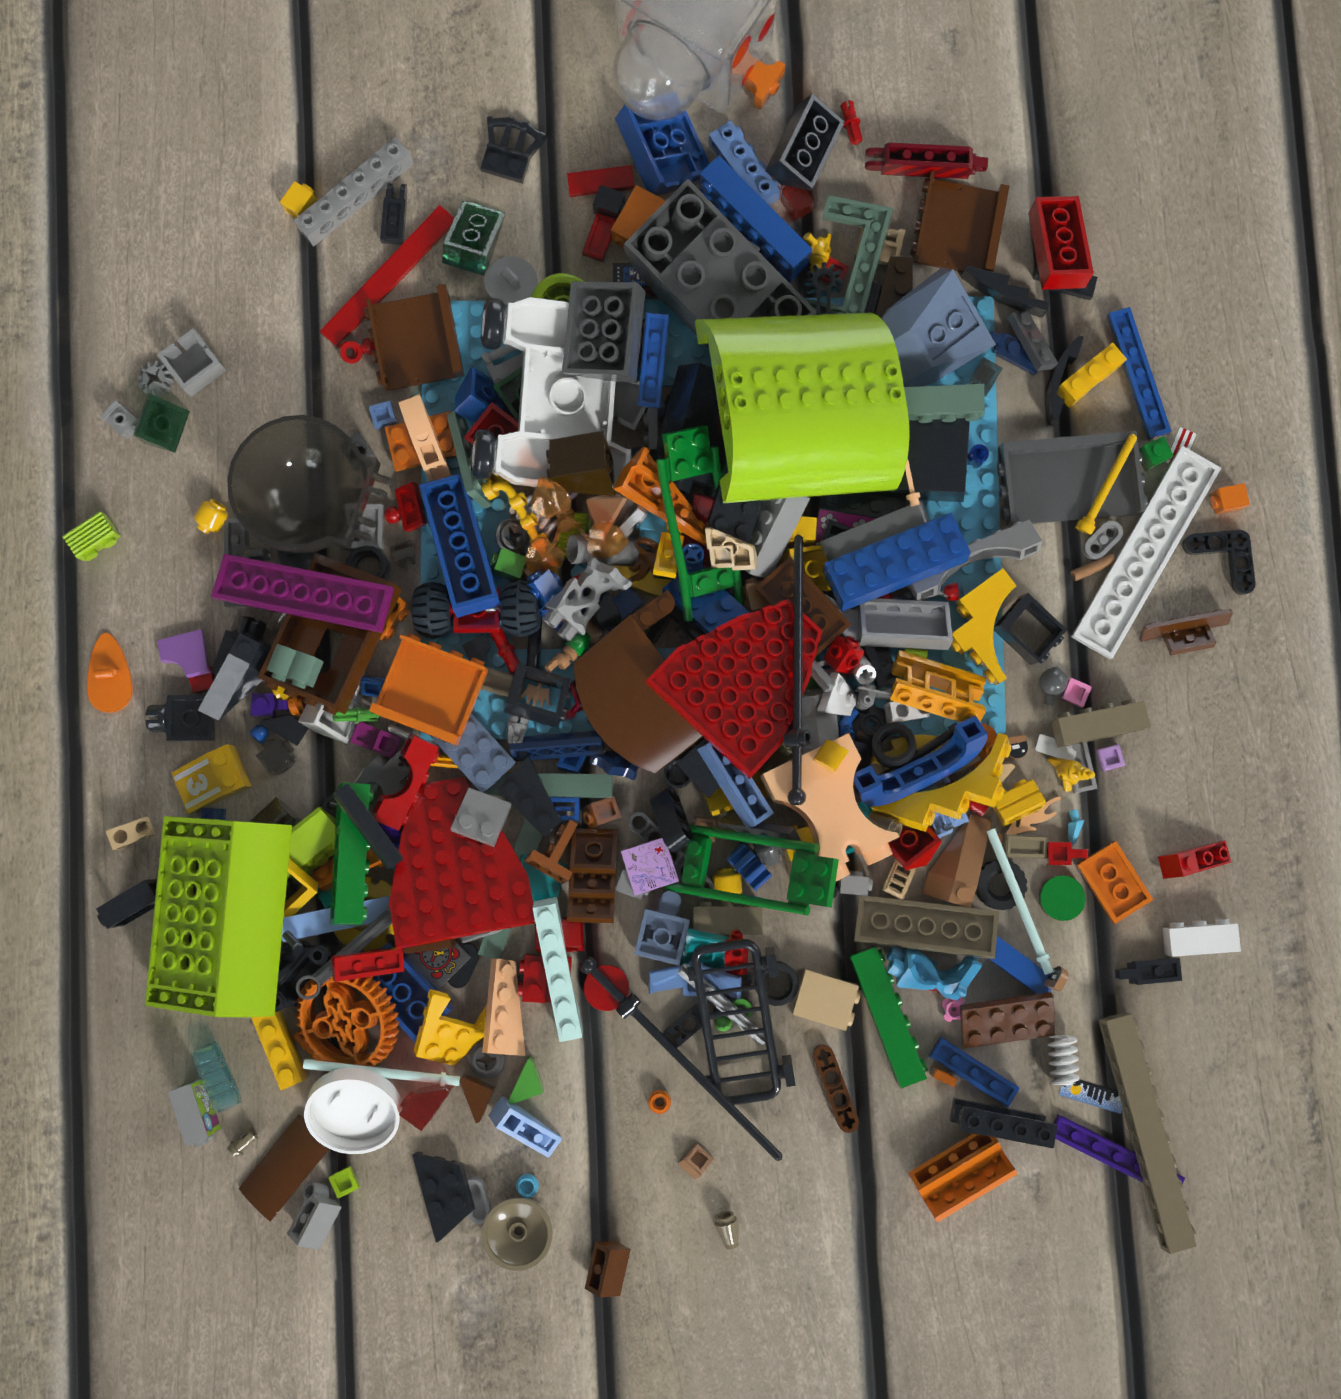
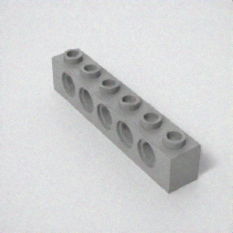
M394 137L293 221L299 231L313 247L385 189L387 183H392L413 166L414 163L410 153Z

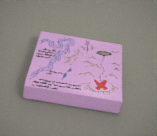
M662 838L621 851L634 895L679 882L669 849L664 844Z

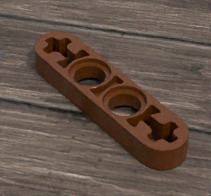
M820 1044L813 1050V1059L838 1126L843 1132L852 1133L859 1125L856 1111L833 1050L828 1045ZM821 1049L830 1053L827 1055V1060L829 1064L834 1062V1066H827L821 1070V1067L825 1066L822 1058H817L820 1055ZM835 1071L838 1074V1080L832 1084L826 1082L825 1075L827 1072ZM837 1093H843L846 1096V1102L843 1105L838 1106L834 1104L833 1098ZM850 1106L851 1109L846 1110L849 1118H854V1120L851 1122V1126L847 1127L846 1124L842 1125V1122L845 1121L843 1113L837 1114V1111L845 1110Z

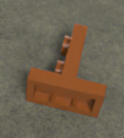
M572 820L567 821L565 824L561 823L554 834L557 836L554 844L550 843L544 855L533 849L527 854L524 862L561 884L569 881L573 872L559 865L558 861L578 824Z

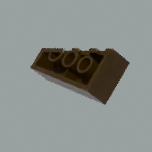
M890 256L875 309V315H878L880 318H882L888 308L913 290V257Z

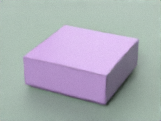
M1119 744L1095 750L1102 772L1125 766Z

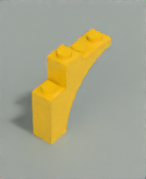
M1004 568L956 602L958 613L962 618H967L968 622L952 633L953 642L950 646L954 652H959L960 655L969 650L971 653L969 657L975 665H980L984 671L983 676L986 677L990 684L993 683L995 686L1003 682L1007 677L1003 673L995 655L993 644L994 623L1002 602L1016 587V584Z

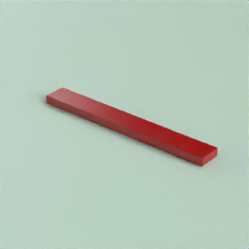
M439 205L319 332L338 348L366 318L364 308L368 307L366 299H370L373 305L379 304L455 225L456 219Z

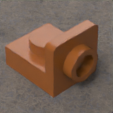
M614 796L583 807V819L590 829L622 817Z

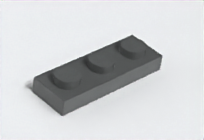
M1011 312L1007 320L1036 371L1054 369L1058 362L1029 312Z

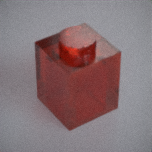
M785 186L781 191L780 201L793 221L798 220L813 210L814 200L807 190Z

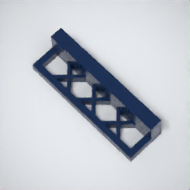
M596 731L524 736L522 743L509 744V750L515 762L524 761L528 756L531 760L605 754L604 741Z

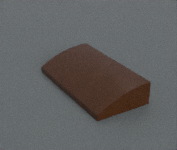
M298 1115L239 1187V1190L271 1222L330 1149L319 1143L311 1135L306 1126L305 1119Z

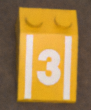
M229 744L212 750L171 772L188 814L252 787L236 747Z

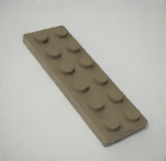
M860 895L854 940L855 942L995 959L999 911Z

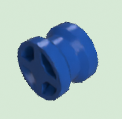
M687 544L683 547L687 571H698L703 565L704 551L697 544Z

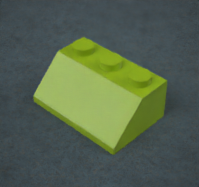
M318 807L292 828L289 858L308 875L317 867L327 863L329 858L334 855L336 818L321 807ZM288 872L287 877L299 883V881Z

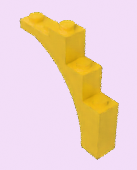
M998 733L992 750L986 759L960 780L935 790L915 792L886 805L871 806L873 813L897 818L902 825L926 832L928 826H931L934 822V812L960 820L962 814L966 813L969 808V800L995 808L997 801H1001L1004 794L1000 777L1003 772V760L1005 757L1008 758L1011 752L1008 736Z

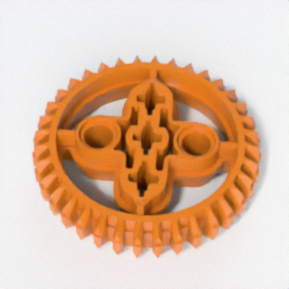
M332 976L321 986V988L324 985L327 986L323 999L326 1010L320 1012L317 1016H315L316 997L306 1000L299 996L297 999L299 1003L295 1007L299 1012L295 1017L300 1020L296 1025L301 1027L299 1034L304 1035L303 1042H308V1050L313 1049L315 1052L314 1057L319 1055L321 1061L374 1067L389 1055L394 1047L393 1044L398 1039L396 1035L399 1029L396 1027L400 1021L395 1019L398 1012L393 1011L396 1004L390 1002L392 996L386 995L387 988L379 986L381 981L375 982L373 980L374 976L335 982ZM312 979L307 981L301 993L304 996L315 994L317 991L316 981ZM351 986L361 991L368 1000L358 1001ZM380 1021L379 1043L373 1051L368 1053L366 1048L371 1038L368 1028L375 1026ZM336 1036L341 1050L332 1045L326 1038Z

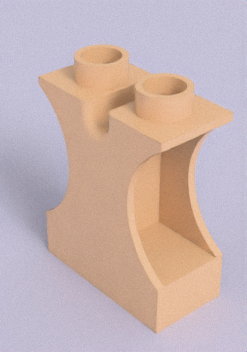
M849 733L833 740V742L849 750L838 769L833 773L813 760L821 747L802 755V789L806 793V801L803 805H791L787 799L788 792L792 789V760L760 776L771 802L790 807L806 821L811 830L814 843L820 845L817 856L839 859L836 881L850 875L846 866V862L849 859L845 852L848 845L854 848L857 855L863 856L868 866L892 855L893 852L888 842L899 837L897 832L884 830L871 823L863 815L856 803L853 780L861 757Z

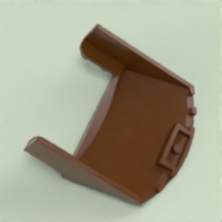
M668 590L632 616L630 614L574 662L577 693L582 708L597 734L613 751L628 760V762L652 773L660 771L704 738L645 683L665 661L644 631L674 609L675 601Z

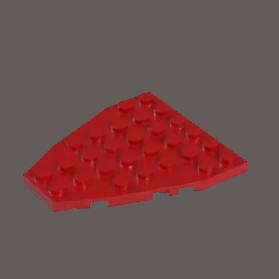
M789 599L773 606L763 607L761 610L752 613L748 612L715 628V630L701 635L685 645L679 646L645 681L654 692L748 779L781 746L783 736L793 719L794 604ZM804 613L802 696L811 677L813 661L816 657L818 642L823 631Z
M464 777L421 784L418 790L419 798L415 805H411L408 812L409 818L403 827L398 850L403 856V860L395 866L389 899L396 949L535 923L534 903L529 877L503 831L501 830L494 847L451 831V826L468 788L472 789Z

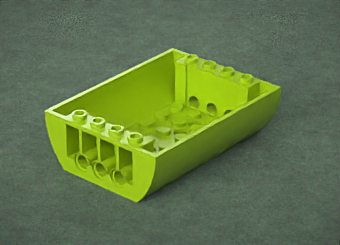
M164 816L145 1006L212 1017L275 1016L292 825ZM197 861H198V863H199V869H198V871H196V867H195ZM194 886L197 888L196 895L193 893ZM190 933H191V935H192V941H191V943H189V939H188ZM187 958L190 961L189 967L186 965Z

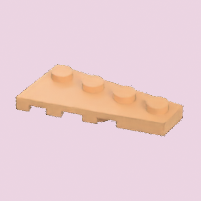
M491 959L482 1053L526 1056L520 998L518 996L516 961Z

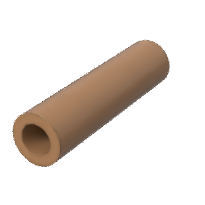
M1112 553L1072 570L1070 572L1071 577L1074 581L1080 580L1113 565L1116 558Z

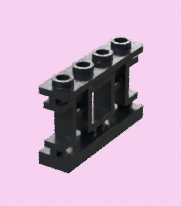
M953 1097L950 1121L960 1124L959 1129L961 1131L1047 1148H1054L1057 1125L1045 1122L1046 1116L1043 1114Z

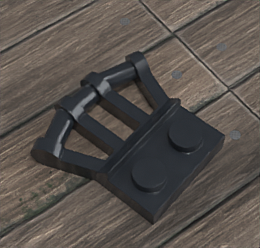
M511 115L502 118L487 116L489 143L487 144L480 167L481 172L523 184L530 160L547 139V134L544 131L540 132L528 120H516ZM494 127H505L500 145L495 144ZM513 128L520 130L515 149L507 147ZM528 133L535 138V141L526 152H522Z

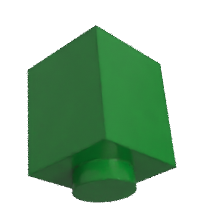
M1164 436L1143 445L1139 449L1142 452L1141 464L1145 472L1167 462L1174 456Z

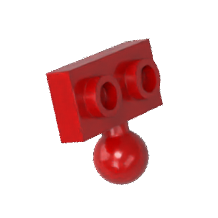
M412 481L394 489L398 508L395 506L386 508L384 519L390 524H395L402 520L403 528L406 532H411L427 525L418 484Z

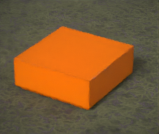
M935 1066L931 1068L929 1074L933 1078L955 1087L956 1077Z

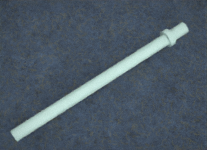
M995 828L986 831L1036 952V961L1040 962L1045 975L1053 972L1049 962L1050 955L1045 952Z
M304 1059L303 1069L331 1072L341 1068H363L374 1071L385 1078L437 1083L442 1087L445 1084L459 1086L460 1076L446 1075V1072L434 1074Z

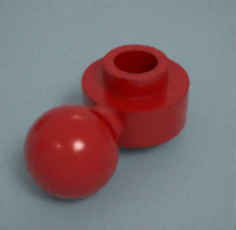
M368 337L360 345L354 341L343 342L339 347L338 353L342 361L354 364L361 359L362 353L373 355L372 350L376 349L374 342H371L370 337ZM348 348H351L353 351L351 356L346 354Z

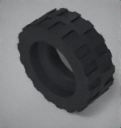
M998 859L984 863L985 865L981 867L975 892L979 897L978 899L992 909H1012L1016 906L1011 891L1004 896H997L991 891L989 886L990 880L995 874L1003 873ZM1009 861L1022 896L1025 898L1024 895L1028 889L1025 873L1017 864Z

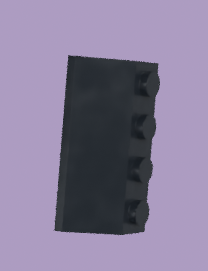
M812 93L797 105L765 172L781 185L812 190L845 121Z

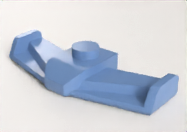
M689 961L687 964L692 967L691 961ZM701 962L702 970L711 969ZM682 965L649 971V994L683 987V995L697 996L696 989L678 974V970ZM726 972L703 974V978L717 990L741 987L742 979L739 976ZM741 991L727 993L725 995L732 996L740 1000Z

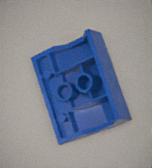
M679 94L657 98L643 107L631 108L629 103H625L615 117L646 190L655 195L674 191L687 179L692 183L699 180L700 172L710 164Z

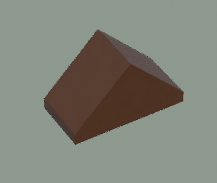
M465 1074L460 1077V1084L475 1123H478L482 1120L496 1087Z

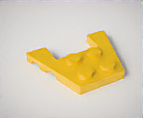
M430 989L427 996L429 1001L428 1005L424 1008L423 1015L425 1017L423 1025L419 1027L414 1053L416 1057L454 1066L484 1037L487 1005L474 1024L445 1017L441 1014L451 998L447 993Z

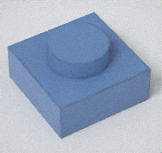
M390 400L369 406L376 430L397 424Z

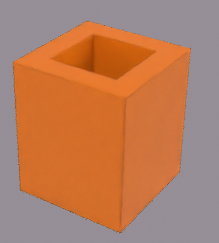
M1245 483L1218 488L1211 493L1210 503L1212 508L1215 509L1216 514L1242 510L1250 505Z

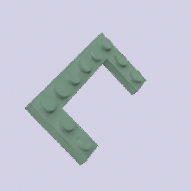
M828 195L823 212V220L864 228L843 306L831 304L830 314L865 313L893 214V208ZM804 298L817 311V301ZM820 302V315L827 314V303Z

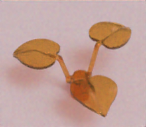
M539 478L532 495V508L537 515L543 518H552L556 514L558 528L552 543L545 537H539L529 545L526 553V564L531 572L536 570L542 572L548 569L554 572L561 567L564 561V553L560 547L555 545L562 531L569 532L574 527L578 529L585 540H589L587 550L597 558L612 557L626 547L629 539L617 526L609 522L603 521L594 524L590 528V536H588L579 525V521H575V513L570 509L571 498L568 492L558 483L548 478Z

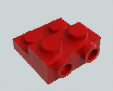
M526 954L525 959L520 960V973H524V980L519 982L518 996H522V1002L551 1003L542 955ZM567 956L568 964H569V969H570V974H571V969H572V957Z

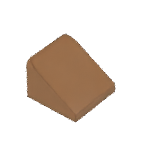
M695 1143L678 1164L690 1176L697 1179L704 1173L714 1158L698 1143Z

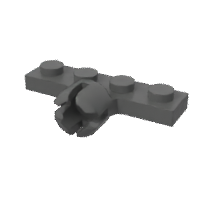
M232 517L225 520L224 554L259 561L272 560L268 549L263 547L250 548L249 518ZM224 601V607L227 608L249 607Z
M723 817L719 822L720 827L726 830L801 841L795 827L760 822L756 826L746 828L741 819ZM750 843L754 846V852L758 860L763 865L768 866L777 864L781 859L779 855L784 856V849H786Z

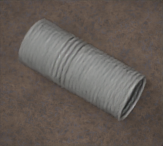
M573 534L569 537L566 546L567 558L571 564H588L590 558L594 557L606 565H634L639 552L634 546L636 540L634 536H628L627 538L623 536L616 542L610 536L602 538L599 535Z

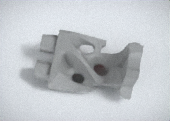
M591 557L586 569L567 581L562 591L544 605L549 611L543 621L553 628H556L561 621L563 625L557 633L564 640L570 641L576 633L585 635L588 621L600 608L598 602L601 594L610 589L612 591H617L618 589L627 590L632 585V582L622 576L616 567L603 564L594 557ZM589 587L591 593L584 597L582 592L584 588ZM586 607L585 612L581 614L582 608Z

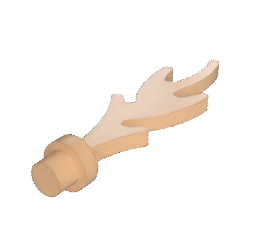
M907 458L905 472L910 494L906 495V498L910 501V506L912 507L920 505V492L915 493Z
M1061 796L1049 800L1044 808L1020 819L1019 827L1015 826L1016 821L1011 823L1010 828L1005 834L1036 831V827H1031L1030 824H1038L1054 817L1057 814L1056 812L1045 814L1044 811L1052 803L1061 800ZM998 833L997 835L1002 844L1003 835L1001 833Z

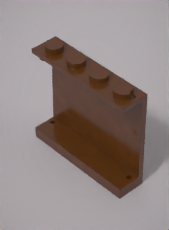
M931 171L929 178L924 179L922 192H925V198L920 200L918 213L922 214L921 219L916 221L914 233L918 234L917 240L912 242L910 254H914L913 263L937 268H948L958 272H963L966 266L993 272L1010 185L1001 184L998 191L936 180L934 178L935 171Z
M446 284L438 285L437 293L373 305L370 299H366L368 307L364 308L367 321L371 322L372 327L368 329L370 341L374 342L376 349L372 350L375 364L378 363L379 371L376 372L378 384H382L386 391L465 376L449 291Z

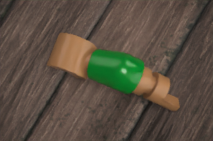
M590 619L586 626L585 635L576 633L570 641H566L565 647L561 650L562 653H557L545 665V669L548 673L556 666L565 670L570 665V661L573 662L576 658L579 659L587 652L590 644L594 643L603 634V631Z

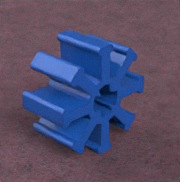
M743 842L726 857L755 891L773 876Z

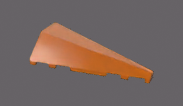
M642 447L622 469L613 489L667 522L659 485L657 463L650 456V450L647 447ZM669 481L678 530L707 547L706 533L704 532L705 524L702 520L696 518L692 512L693 508L676 485Z

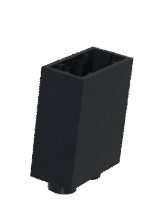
M702 363L678 365L653 460L657 463V459L665 458L662 434L706 425L708 426L710 447L719 446L722 472L726 452L712 367ZM712 472L673 481L683 494H690L692 486L703 489L704 495L714 497L716 493Z
M957 418L953 422L933 419L930 423L909 420L908 461L915 493L920 492L919 500L964 502L970 421H966L965 418ZM904 472L901 483L896 490L863 493L907 500L906 495H909L910 491L906 472Z

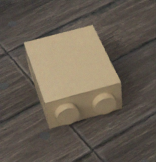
M804 968L791 1013L795 1016L846 1031L847 1026H851L854 1020L853 1005L854 1003L858 1004L861 991L858 990L859 985Z

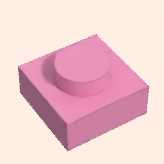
M1069 678L1067 687L1060 699L1083 708L1092 686Z

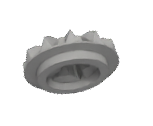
M158 361L147 362L146 366L140 368L139 376H137L138 386L147 395L154 397L166 394L171 389L174 377L166 366ZM149 374H158V378L162 383L156 381L152 382V379L150 378Z

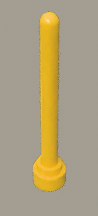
M1135 434L1128 436L1086 517L1083 516L1082 520L1079 519L1075 526L1077 530L1092 535L1096 528L1094 520L1137 440Z

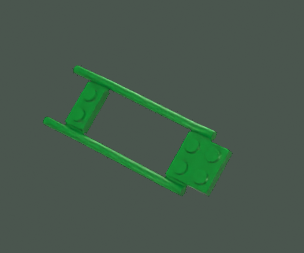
M706 425L662 434L665 458H660L656 461L659 485L679 575L684 621L693 620L691 597L705 595L733 587L734 598L744 606L740 570H732V567H709L687 573L669 487V481L673 482L712 472L715 489L717 490L722 473L719 446L710 447L708 426Z
M689 824L693 840L687 844L682 875L683 884L675 882L663 886V889L808 916L810 914L809 904L832 908L839 859L817 856L820 850V845L817 843ZM717 837L796 850L793 853L786 899L788 902L703 888V885L706 883L712 839L710 838Z

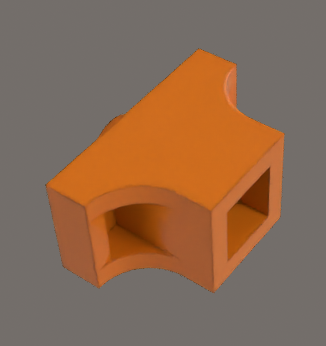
M759 60L756 61L745 83V88L755 96L754 106L761 110L769 97L777 93L780 87L779 82L785 73L786 64L779 60L772 65L764 64Z

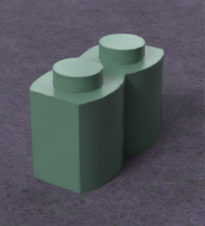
M277 644L266 670L273 673L271 677L285 682L287 678L293 680L292 685L305 689L306 686L314 687L323 661L314 656Z

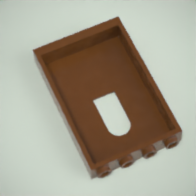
M315 553L308 568L310 571L387 585L394 588L383 627L384 631L402 589L392 582ZM287 614L258 678L265 681L264 686L276 691L280 687L284 689L283 694L296 699L298 695L304 697L303 702L316 707L317 703L324 706L323 710L333 715H336L337 712L346 714L382 633ZM327 628L345 635L330 669L325 673L318 674L314 687L306 686L305 689L292 685L293 680L287 678L285 682L272 678L273 673L266 670L277 644L314 656Z

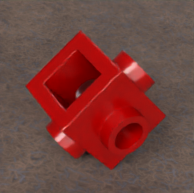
M836 636L823 659L836 672L851 674L859 664L865 651L859 646V642L851 636H847V638Z

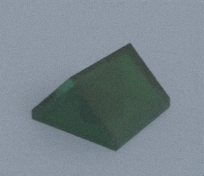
M148 393L133 436L144 444L176 453L190 411Z

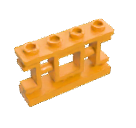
M899 650L891 667L892 675L902 677L903 680L896 678L892 687L893 692L890 696L891 701L958 722H963L976 715L981 722L986 708L982 704L973 702V700L979 701L984 693L983 687L986 683V677ZM930 687H934V688H937V689L946 691V693H943V692H940V691H937V690H934V689H930Z

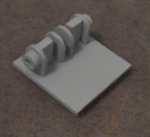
M870 684L858 686L853 690L857 694L856 708L861 711L868 709L873 705L875 698L891 701L890 696L893 691L892 689L879 691L876 690V686Z

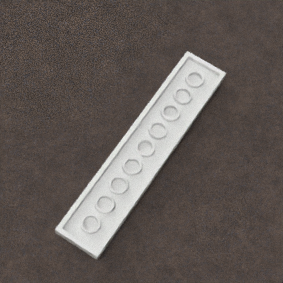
M1184 446L1179 448L1150 498L1146 510L1139 517L1116 557V561L1111 566L1071 636L1073 639L1104 657L1113 659L1221 467Z

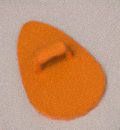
M103 633L96 641L91 654L87 677V695L94 708L102 712L114 713L128 705L132 698L133 685L122 648L111 634Z

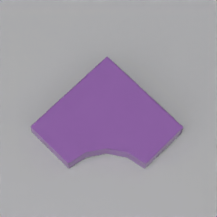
M202 629L157 640L160 661L162 663L180 665L188 678L210 673L205 636Z

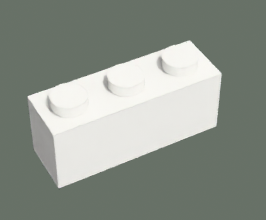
M1215 919V924H1207L1206 920L1192 921V925L1184 926V922L1169 923L1170 927H1162L1164 953L1167 956L1241 952L1238 924L1230 923L1229 919Z

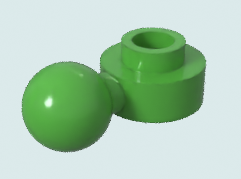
M741 997L740 1000L735 999L732 1001L736 1007L738 1005H743L745 1008L752 1007L749 1000ZM750 1012V1013H744V1014L747 1015V1016L750 1018L751 1015H752V1012ZM727 1016L715 1017L714 1026L717 1030L725 1032L731 1028L732 1020Z

